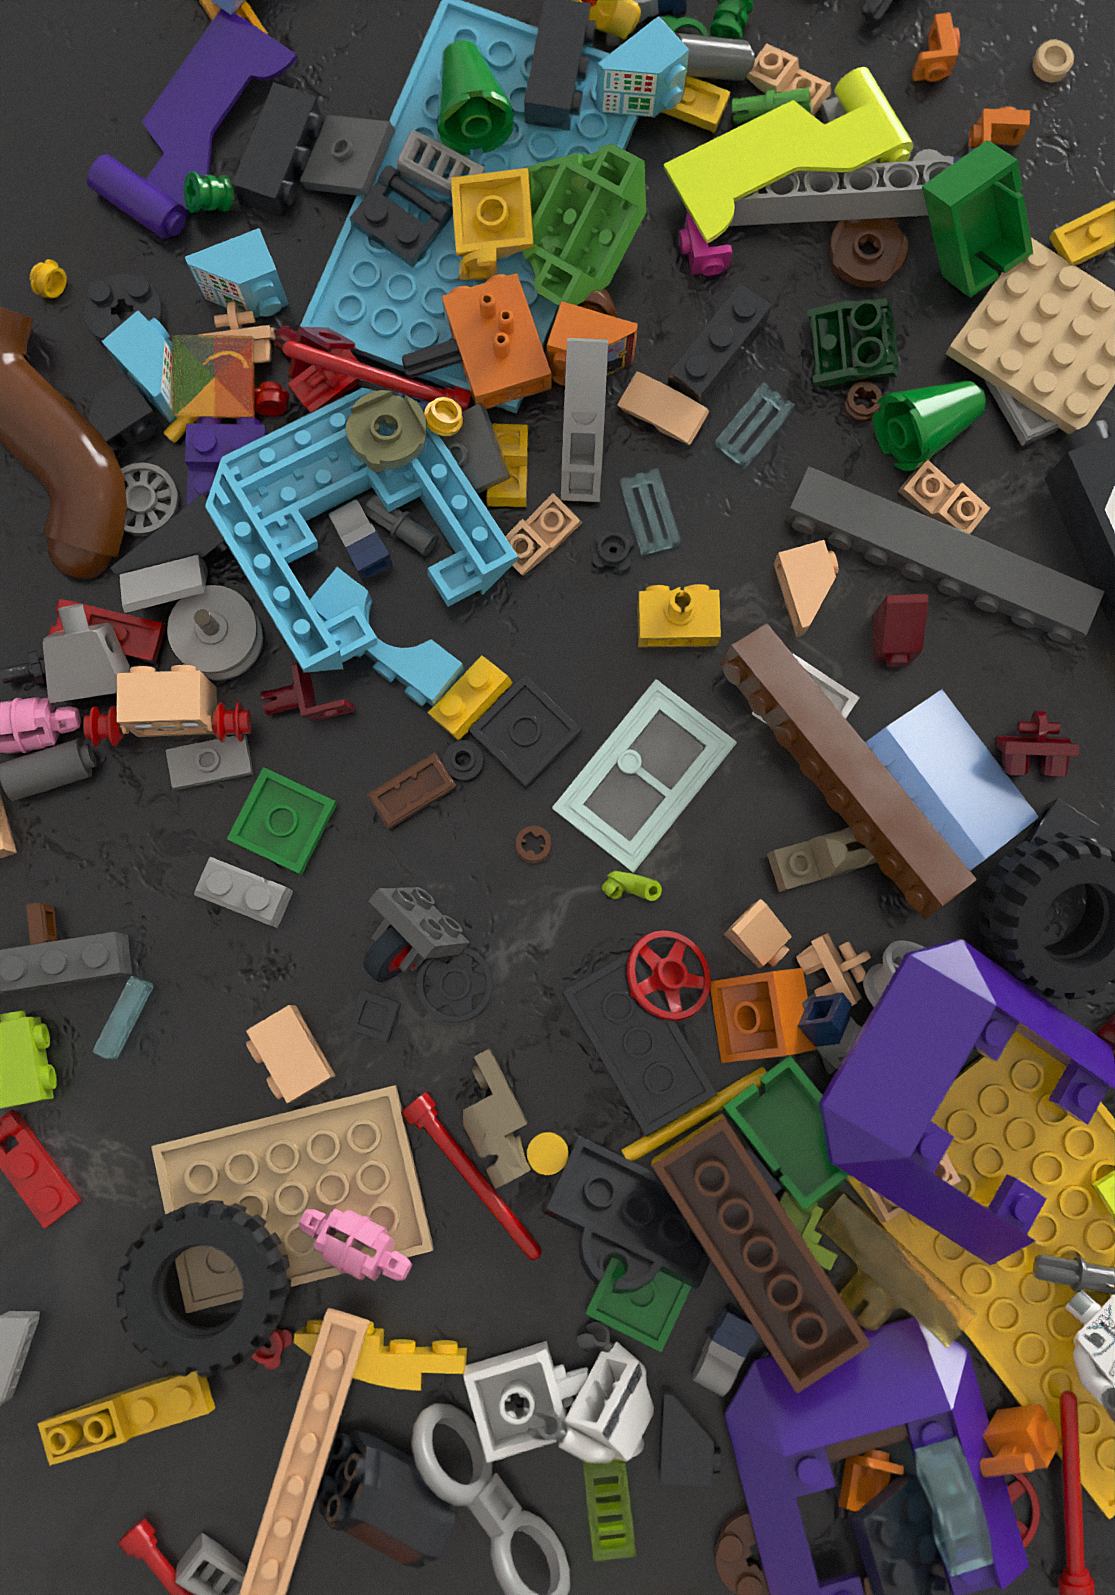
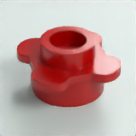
M276 1327L275 1332L268 1339L272 1343L271 1347H265L263 1344L250 1358L264 1364L266 1369L272 1370L277 1368L281 1364L280 1356L284 1349L293 1342L292 1333L287 1329L280 1330Z

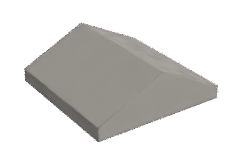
M194 555L119 575L124 612L127 613L204 593L208 575L206 562L199 555Z

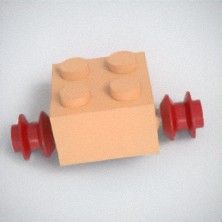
M175 665L171 667V671L155 672L153 667L136 666L130 668V673H117V707L111 706L108 714H101L97 706L92 707L90 715H85L83 728L86 739H91L95 747H99L102 739L109 738L112 746H118L124 734H128L129 731L137 737L215 734L221 743L225 742L228 734H235L238 741L243 742L244 735L251 733V713L249 709H243L241 702H237L234 710H227L223 702H219L217 705V687L200 670H196L195 666Z

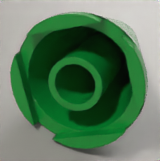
M467 40L453 42L445 48L442 54L437 130L441 142L444 146L462 155H471L470 149L482 148L483 153L493 151L504 144L513 132V108L477 45Z
M962 381L892 392L884 395L876 403L880 404L879 411L873 413V428L877 442L885 455L892 453L898 460V462L894 463L897 468L904 471L914 470L922 466L983 415L986 404L985 394L975 383Z

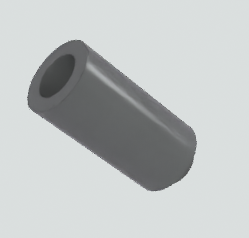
M675 33L690 50L686 76L743 81L754 67V51L746 40Z
M75 739L0 763V781L8 798L11 801H16L92 776V768L97 766L92 747L89 744L83 745L80 739Z

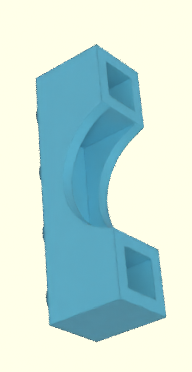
M336 567L310 599L323 622L357 605L369 624V612L373 601L368 590L338 567ZM377 638V645L356 655L358 658H361L365 654L375 662L373 669L389 682L396 678L407 687L404 693L420 706L427 702L433 707L464 673L463 664L431 639L415 647L398 648L390 646Z

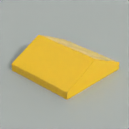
M528 168L451 178L457 256L464 257L477 250L496 248L497 259L534 247Z

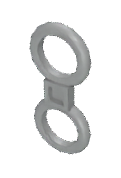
M435 1403L422 1410L413 1426L412 1449L416 1466L425 1483L439 1498L455 1506H468L491 1538V1560L495 1576L505 1595H538L527 1588L514 1568L511 1557V1539L514 1531H522L530 1535L543 1550L550 1568L551 1585L547 1595H568L570 1589V1568L564 1548L548 1524L533 1513L522 1510L498 1474L492 1475V1461L487 1463L477 1424L466 1412L451 1404ZM436 1424H445L453 1428L464 1439L470 1450L473 1461V1477L469 1485H461L451 1480L438 1464L432 1447V1431Z

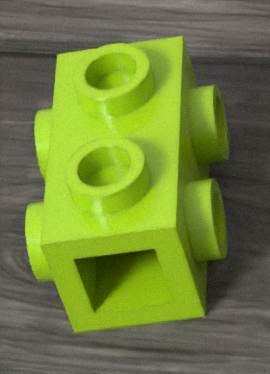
M25 1010L0 1015V1109L54 1098L52 1089H55L57 1085L54 1067L51 1064L48 1065L46 1048L50 1045L49 1031L47 1026L41 1023V1017H26Z

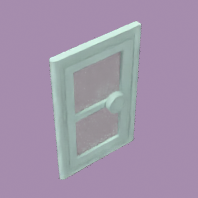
M655 679L554 804L552 809L634 873L737 742Z

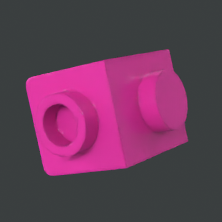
M686 214L684 230H679V245L681 254H688L691 275L702 273L705 276H713L728 269L732 257L731 245L708 248V244H706L690 214Z

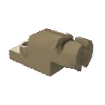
M850 827L767 853L779 892L878 863L870 851L856 840Z
M488 1049L474 1056L477 1065L471 1069L481 1089L489 1087L492 1094L463 1110V1127L479 1157L484 1158L488 1154L498 1156L496 1162L491 1164L486 1170L494 1187L498 1188L525 1174L531 1168L526 1160L520 1135L515 1137L513 1131L527 1125V1120L491 1049Z

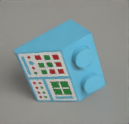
M659 16L598 63L596 108L601 113L655 117L665 108L667 110L674 108L682 99L690 50Z
M259 228L185 257L205 300L226 308L228 302L236 301L239 312L253 311L255 318L274 315L282 307L289 305L279 275Z
M137 310L102 340V343L124 375L127 373L143 396L171 424L178 417L176 347L168 339L170 337L169 333L158 320L153 318L148 321Z

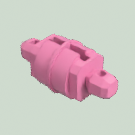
M19 697L12 701L0 702V753L12 754L22 752L26 754L33 750L54 746L60 733L71 732L80 727L81 717L79 710L71 706L57 707L55 710L54 703H50L48 698L41 699L39 697L26 699Z
M307 1209L299 1221L301 1230L312 1238L317 1239L314 1248L323 1253V1261L338 1268L340 1273H347L359 1280L368 1277L375 1281L383 1269L382 1274L396 1281H404L411 1269L412 1264L407 1257L396 1250L392 1252L395 1241L387 1236V1229L373 1222L368 1216L363 1217L351 1210L343 1213L334 1209L328 1217L317 1210ZM337 1232L348 1237L346 1244L334 1238ZM364 1246L376 1252L374 1258L361 1252Z

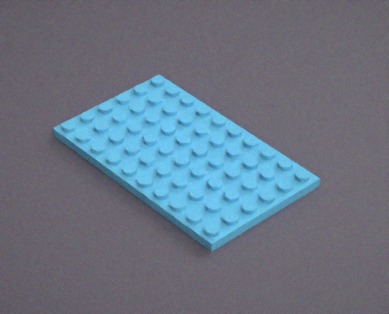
M441 0L389 120L396 131L372 188L378 182V178L386 166L391 165L398 170L397 161L411 130L424 134L443 144L437 130L442 54L448 45L456 41L467 40L477 45L514 112L513 132L504 144L490 152L483 153L482 148L470 149L471 155H463L485 167V173L527 168L530 165L575 153L586 155L597 152L599 147L608 144H614L625 150L639 116L601 113L596 108L598 63L608 56L609 53L586 46L584 55L590 56L586 81L579 80L578 91H583L580 116L573 115L570 131L525 123L524 100L538 28L462 0ZM418 155L416 163L419 164L422 155ZM432 160L428 169L433 172L438 161ZM447 166L443 178L448 180L453 167ZM462 171L460 176H467L468 173ZM405 179L438 203L444 201L453 207L452 197ZM394 191L387 197L424 224L431 218V216ZM356 196L300 327L330 328L356 343L354 349H349L352 353L405 372L402 364L403 355L453 340L444 314L442 296L447 295L456 287H473L486 283L487 280L459 279V262L463 256H457L453 214L437 238L416 265L412 267L351 225L350 216L365 198L364 196ZM523 251L497 259L498 274H505L507 276L515 273L518 274L537 333L544 348L560 306L537 293L533 279L536 277L531 263L525 259ZM461 363L417 376L443 387L452 388L455 385L470 390ZM523 398L498 405L497 407L517 414Z

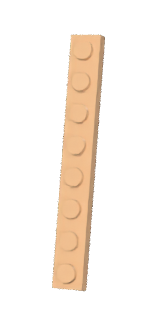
M328 1308L239 1595H286L370 1320L332 1308Z

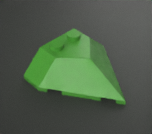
M614 144L601 146L599 151L586 155L575 153L527 166L530 181L534 247L523 250L525 259L530 261L536 278L533 279L537 293L560 306L561 301L578 305L586 300L592 291L602 290L609 285L646 214L644 161Z

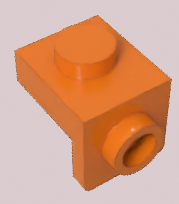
M950 12L935 14L927 35L929 51L921 52L918 55L912 72L914 81L925 79L927 81H938L950 76L960 48L958 28H953Z
M1013 107L983 109L977 124L971 125L968 140L969 148L975 149L987 140L993 144L1020 145L1030 125V110H1016Z
M874 1449L864 1452L863 1456L854 1455L847 1457L838 1507L858 1511L889 1485L891 1473L903 1475L904 1466L889 1463L890 1453Z

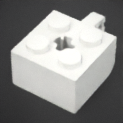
M547 1341L466 1365L463 1376L487 1463L557 1442L555 1439L535 1440L529 1435L528 1429L536 1428L545 1432V1421L535 1415V1413L539 1412L555 1413L561 1420L562 1428L566 1429L568 1426L564 1421L567 1417L566 1407L574 1404L572 1396L579 1394L589 1376L588 1368L584 1367L565 1372L563 1364L554 1366ZM519 1393L520 1397L525 1398L524 1407L517 1408L515 1402L508 1403L507 1401L511 1400V1394Z

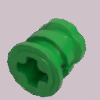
M717 0L719 5L716 7L714 20L709 28L711 36L741 40L742 30L746 26L748 15L754 8L753 1Z
M189 172L186 175L183 193L186 207L190 212H198L201 208L205 211H215L216 208L220 212H228L230 210V207L233 205L234 190L228 176H218L216 179L212 175H202L200 177L197 172Z

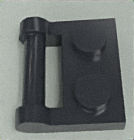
M388 165L381 172L378 182L350 216V222L353 227L414 267L451 219L453 207L444 201L438 203L400 177L401 173L399 170ZM394 191L431 216V218L424 224L387 197Z

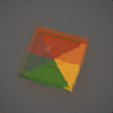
M172 335L173 415L175 417L255 418L254 338L252 336Z

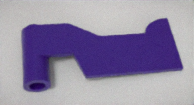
M221 8L142 121L164 152L147 179L145 180L109 154H103L94 161L87 175L88 187L161 238L167 239L178 235L182 231L186 217L190 213L184 200V180L189 172H197L200 177L202 175H209L211 144L214 132L252 78L262 81L276 78L294 64L298 59L297 54L235 12L231 15Z

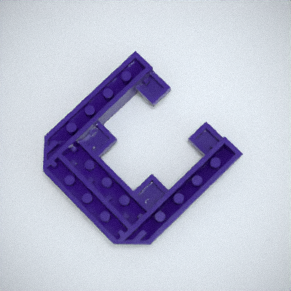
M956 939L904 955L822 1096L819 1108L828 1158L831 1164L982 1261L993 1265L1036 1241L1027 1234L1047 1198L1019 1179L1006 1174L989 1207L985 1208L934 1174L954 1136L931 1120L970 1051L973 1048L986 1058L998 1061L1013 1032L1017 1031L1067 1066L1048 1101L1077 1121L1089 1124L1107 1089L1115 1090V1061L1112 1046L1038 993L1028 988L1024 983L968 943Z
M912 1316L862 1330L871 1346L799 1393H796L773 1355L753 1360L726 1409L724 1417L770 1595H864L860 1577L856 1572L818 1582L796 1497L835 1487L825 1446L905 1424L915 1461L920 1463L952 1454L975 1537L938 1548L950 1593L952 1595H967L994 1586L1003 1591L1029 1567L1004 1475L984 1477L980 1470L981 1459L994 1456L983 1438L989 1421L968 1348L919 1318Z

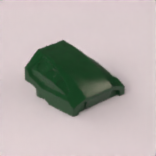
M887 298L841 301L807 309V317L810 320L815 367L813 384L815 386H830L883 376L897 377L899 359L896 327L891 304Z

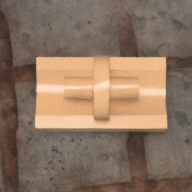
M236 301L227 303L228 314L214 316L216 328L230 326L231 330L199 334V338L253 339V364L271 362V340L275 339L274 328H270V325L242 329L241 324L255 323L254 312H239Z
M829 933L817 937L811 941L813 945L796 956L806 976L824 967L831 979V982L814 990L815 996L844 993L852 1005L856 1004L862 997L848 970H851L857 983L863 981L866 972L861 963L869 960L871 956L867 950L856 955L851 943L848 941L838 946L845 958V961H843Z

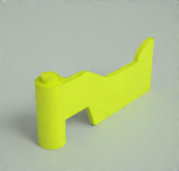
M857 68L846 74L838 82L834 92L847 114L825 125L796 101L792 100L664 164L665 172L706 244L715 240L728 228L734 217L735 201L793 172H853L873 161H876V163L907 162L910 159V153L914 144L868 68Z

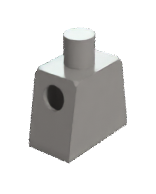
M83 604L59 608L58 611L63 630L57 631L43 639L49 702L55 703L117 693V673H130V665L110 623H102L88 626Z

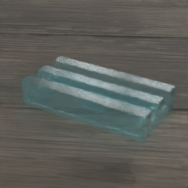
M765 382L760 385L715 442L717 448L744 468L753 460L794 407V404L789 400L787 402L782 400V395L777 391L775 393L770 391V386ZM764 398L767 401L740 436L732 445L727 443ZM774 407L780 410L743 455L739 452V449Z
M658 468L650 470V473L643 474V472L635 474L633 478H621L620 486L642 556L679 546L681 540ZM648 483L653 485L669 536L668 539L663 538L647 487ZM634 487L639 488L654 536V543H648L632 491Z
M130 976L92 1051L93 1053L105 1059H118L155 984L140 977Z

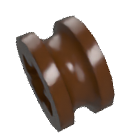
M866 381L853 385L844 403L845 411L849 417L861 422L872 419L873 413L877 412L880 404H876L878 399L882 397L880 389L875 384ZM859 394L863 399H871L868 409L863 404L858 406L855 404Z
M531 825L524 827L518 833L515 849L519 858L530 864L542 862L547 858L551 850V838L544 828ZM528 835H532L534 839L541 837L545 845H540V849L543 851L536 855L532 850L525 852L522 848V845H526L524 838Z

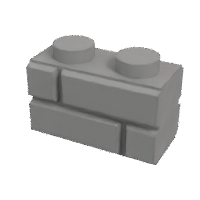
M210 857L194 895L278 928L293 891L285 886Z

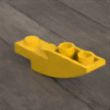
M323 1320L307 1321L306 1327H300L294 1334V1343L311 1357L314 1353ZM369 1322L352 1378L380 1386L421 1391L424 1383V1373L464 1374L467 1348H457V1342L448 1340L432 1342V1347H415V1341L407 1339L391 1340L390 1346H383L384 1329L374 1328V1323Z
M192 1371L187 1377L173 1376L171 1374L106 1396L38 1423L49 1466L125 1443L132 1437L209 1414L215 1409L207 1378L199 1377L198 1372Z

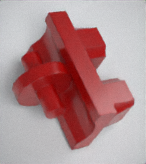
M333 349L329 352L359 362L349 349ZM311 365L287 384L307 411L312 413L334 402L362 380Z

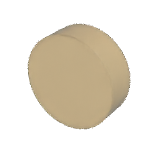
M1059 40L1046 41L1038 48L1033 58V70L1044 81H1060L1068 74L1074 61V55L1066 43Z

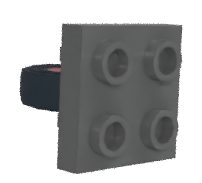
M419 887L378 888L368 900L385 918L371 937L375 943L369 949L363 961L364 969L377 982L388 981L402 971L404 973L408 970L413 972L427 958L460 955L470 943L461 934V926L451 917L442 915L433 906L435 901L431 895Z

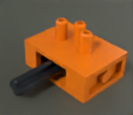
M517 273L508 276L498 274L489 278L486 283L473 287L459 286L452 289L447 295H443L444 314L453 340L402 356L403 368L408 378L461 363L474 404L480 403L486 409L552 389L551 371Z

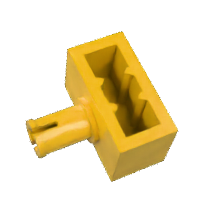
M697 584L684 587V590H680V587L670 591L668 586L653 585L647 587L646 591H639L637 599L638 647L718 645L721 637L719 590H709V586Z

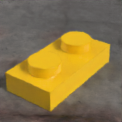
M686 76L684 95L680 102L670 110L665 108L661 112L715 132L729 101L730 91Z
M1115 200L1053 230L1049 239L1059 256L1067 260L1070 266H1076L1115 247Z
M481 655L432 707L428 714L459 741L513 682L508 675Z

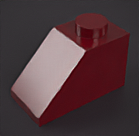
M928 594L887 595L872 615L874 662H886L887 667H904L910 665V661H914L923 649L929 603Z

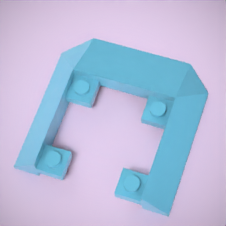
M361 388L223 456L205 504L206 511L304 673L343 669V662L378 644L375 633L357 605L323 622L288 566V563L318 549V542L306 521L371 488L374 489L388 512L420 497L455 552L454 555L428 568L429 578L448 607L477 591H480L483 595L518 560L517 554L440 436L432 432L427 426L425 450L405 466L376 472L370 470L366 463L360 461L353 454L347 442L346 421H348V417L352 413L351 408L355 402L364 395L374 392V390ZM384 423L379 425L380 432L378 434L390 436L397 428L395 426L389 428Z

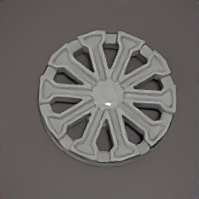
M134 463L121 468L124 481L129 485L125 489L127 510L124 532L133 536H148L177 514L179 510L178 489L170 475L154 464ZM139 471L140 481L135 482L133 478L134 473ZM153 473L157 474V477L149 485L150 475ZM168 483V489L158 491L164 484ZM171 499L170 505H165L159 502ZM154 510L164 513L165 516L159 520ZM146 514L152 522V525L145 527ZM136 516L135 526H128L129 522Z

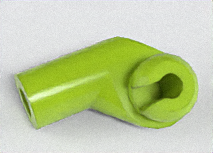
M621 871L609 873L606 876L607 881L602 885V891L614 900L619 899L623 891L646 900L655 901L662 892L661 885L657 881Z

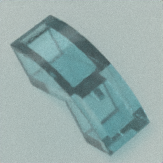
M954 1437L915 1449V1470L933 1507V1537L951 1577L993 1564L992 1547L985 1514L974 1479L957 1438Z

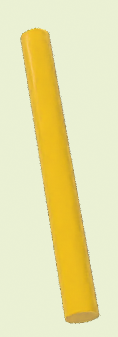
M762 1066L719 1091L717 1095L653 1133L643 1136L621 1150L626 1159L632 1162L638 1160L724 1109V1105L753 1083L757 1088L761 1087L760 1078L767 1073Z

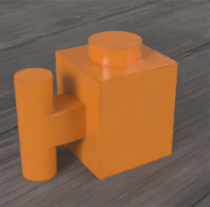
M1041 1403L996 1411L983 1434V1438L994 1457L981 1459V1473L984 1477H993L1048 1468L1061 1439L1057 1427L1050 1421Z

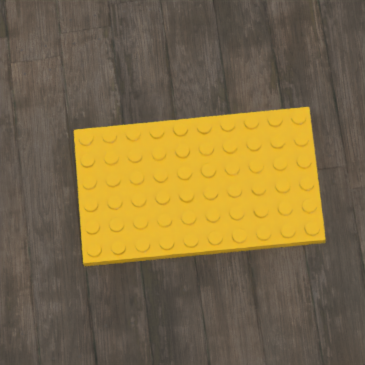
M1014 1031L998 1061L981 1055L956 1076L931 1121L954 1136L946 1154L961 1182L953 1186L985 1208H988L1006 1174L1019 1179L1047 1198L1027 1234L1036 1240L1035 1242L997 1263L989 1265L906 1211L887 1222H880L860 1185L861 1182L852 1178L848 1183L1018 1404L1026 1406L1041 1403L1050 1421L1057 1427L1060 1439V1395L1066 1390L1076 1394L1078 1400L1081 1486L1101 1512L1110 1520L1115 1516V1422L1110 1419L1104 1405L1100 1404L1082 1386L1073 1358L1075 1348L1073 1340L1084 1325L1065 1307L1078 1292L1073 1291L1070 1285L1037 1279L1033 1275V1262L1039 1254L1071 1260L1079 1256L1083 1257L1087 1263L1115 1267V1220L1092 1186L1093 1183L1115 1170V1119L1102 1102H1100L1089 1124L1077 1121L1048 1101L1067 1066L1017 1031ZM1082 1289L1101 1307L1113 1296L1108 1293ZM1060 1442L1056 1453L1062 1460V1445Z

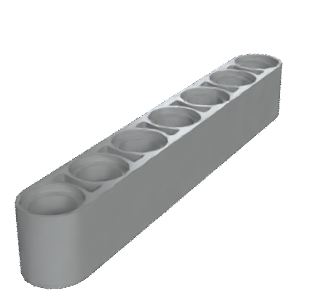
M947 160L872 163L853 172L796 171L735 201L734 217L729 226L928 216L922 186L953 163Z

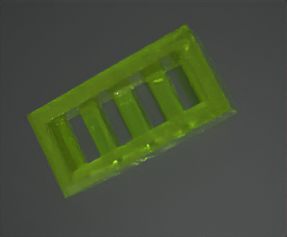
M613 1459L610 1463H583L593 1560L602 1561L636 1556L625 1461ZM619 1477V1483L594 1486L593 1478ZM621 1495V1501L596 1504L595 1497ZM623 1514V1521L598 1523L597 1517ZM625 1533V1538L600 1541V1536Z

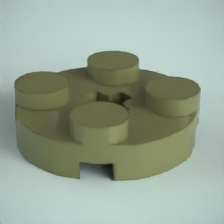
M379 390L364 395L351 408L352 413L348 417V421H346L347 442L353 454L360 461L366 463L370 470L381 472L386 469L405 466L425 450L426 418L421 407L412 398L405 395L404 399L400 396H394L392 391ZM385 423L389 428L395 426L397 429L390 436H382L378 434L380 432L379 425Z

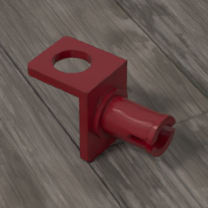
M282 326L274 335L284 340L285 343L287 341H295L327 352V349H354L356 344L330 328L298 327L296 332L289 326ZM274 339L275 347L283 351L284 343ZM292 358L288 377L293 380L312 364Z
M299 663L291 664L294 679L292 685L269 691L265 690L260 693V700H267L266 703L261 704L267 716L299 707L302 717L316 722L356 711L355 705L344 699L317 706L310 672L304 673Z

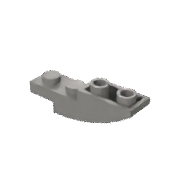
M567 338L561 500L600 502L608 339Z

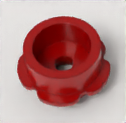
M276 382L261 383L258 388L253 390L255 410L263 416H279L287 410L286 401L290 399V394Z

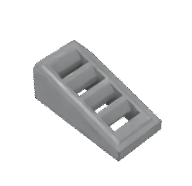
M411 130L397 161L398 170L401 173L400 177L452 197V177H459L462 171L468 173V175L485 173V167L414 130ZM420 154V155H422V157H421V159H420V161H419V164H418V163H416V159H417L418 155ZM432 160L438 162L432 172L428 168ZM447 166H450L453 169L447 180L443 178Z
M8 1311L0 1316V1406L13 1397L39 1321L40 1312Z
M200 1533L178 1562L175 1582L194 1595H239L248 1567L215 1540L204 1533ZM206 1560L207 1562L204 1564L201 1570L197 1571L196 1569L199 1567L202 1561ZM218 1568L221 1570V1573L212 1583L208 1579ZM231 1578L237 1580L227 1594L222 1591Z

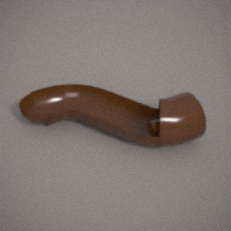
M0 307V444L47 490L50 504L43 534L47 536L46 548L51 563L58 571L86 580L95 578L108 567L112 556H118L122 542L127 510L123 473L113 450L98 430L26 361L27 344L34 318Z

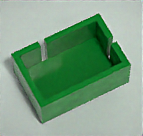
M989 140L922 186L942 277L970 298L999 278L998 272L976 257V253L1004 273L1033 254L1024 195L1019 192L1023 188L1018 159Z
M789 1055L760 1078L761 1088L765 1092L761 1097H759L758 1088L753 1083L723 1107L727 1118L772 1176L776 1178L779 1174L783 1175L780 1178V1185L805 1216L853 1177L829 1162L819 1102L823 1095Z

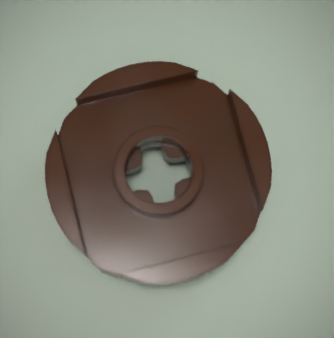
M894 217L840 220L833 231L828 251L832 273L857 287H873L876 289L885 287L900 271L908 251L906 235L903 237L902 232L898 228L899 223ZM866 241L872 242L873 250L878 251V253L871 254L870 256L865 255L858 246H864Z
M748 1508L730 1516L721 1527L714 1551L716 1567L721 1580L734 1594L770 1595L762 1564L757 1565L755 1562L749 1563L746 1560L751 1555L750 1547L757 1544Z

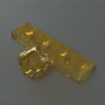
M847 1193L839 1198L817 1224L858 1266L857 1274L843 1288L839 1295L850 1312L855 1310L864 1299L870 1303L856 1319L857 1323L868 1330L879 1329L890 1315L901 1307L907 1310L948 1348L976 1317L977 1313Z

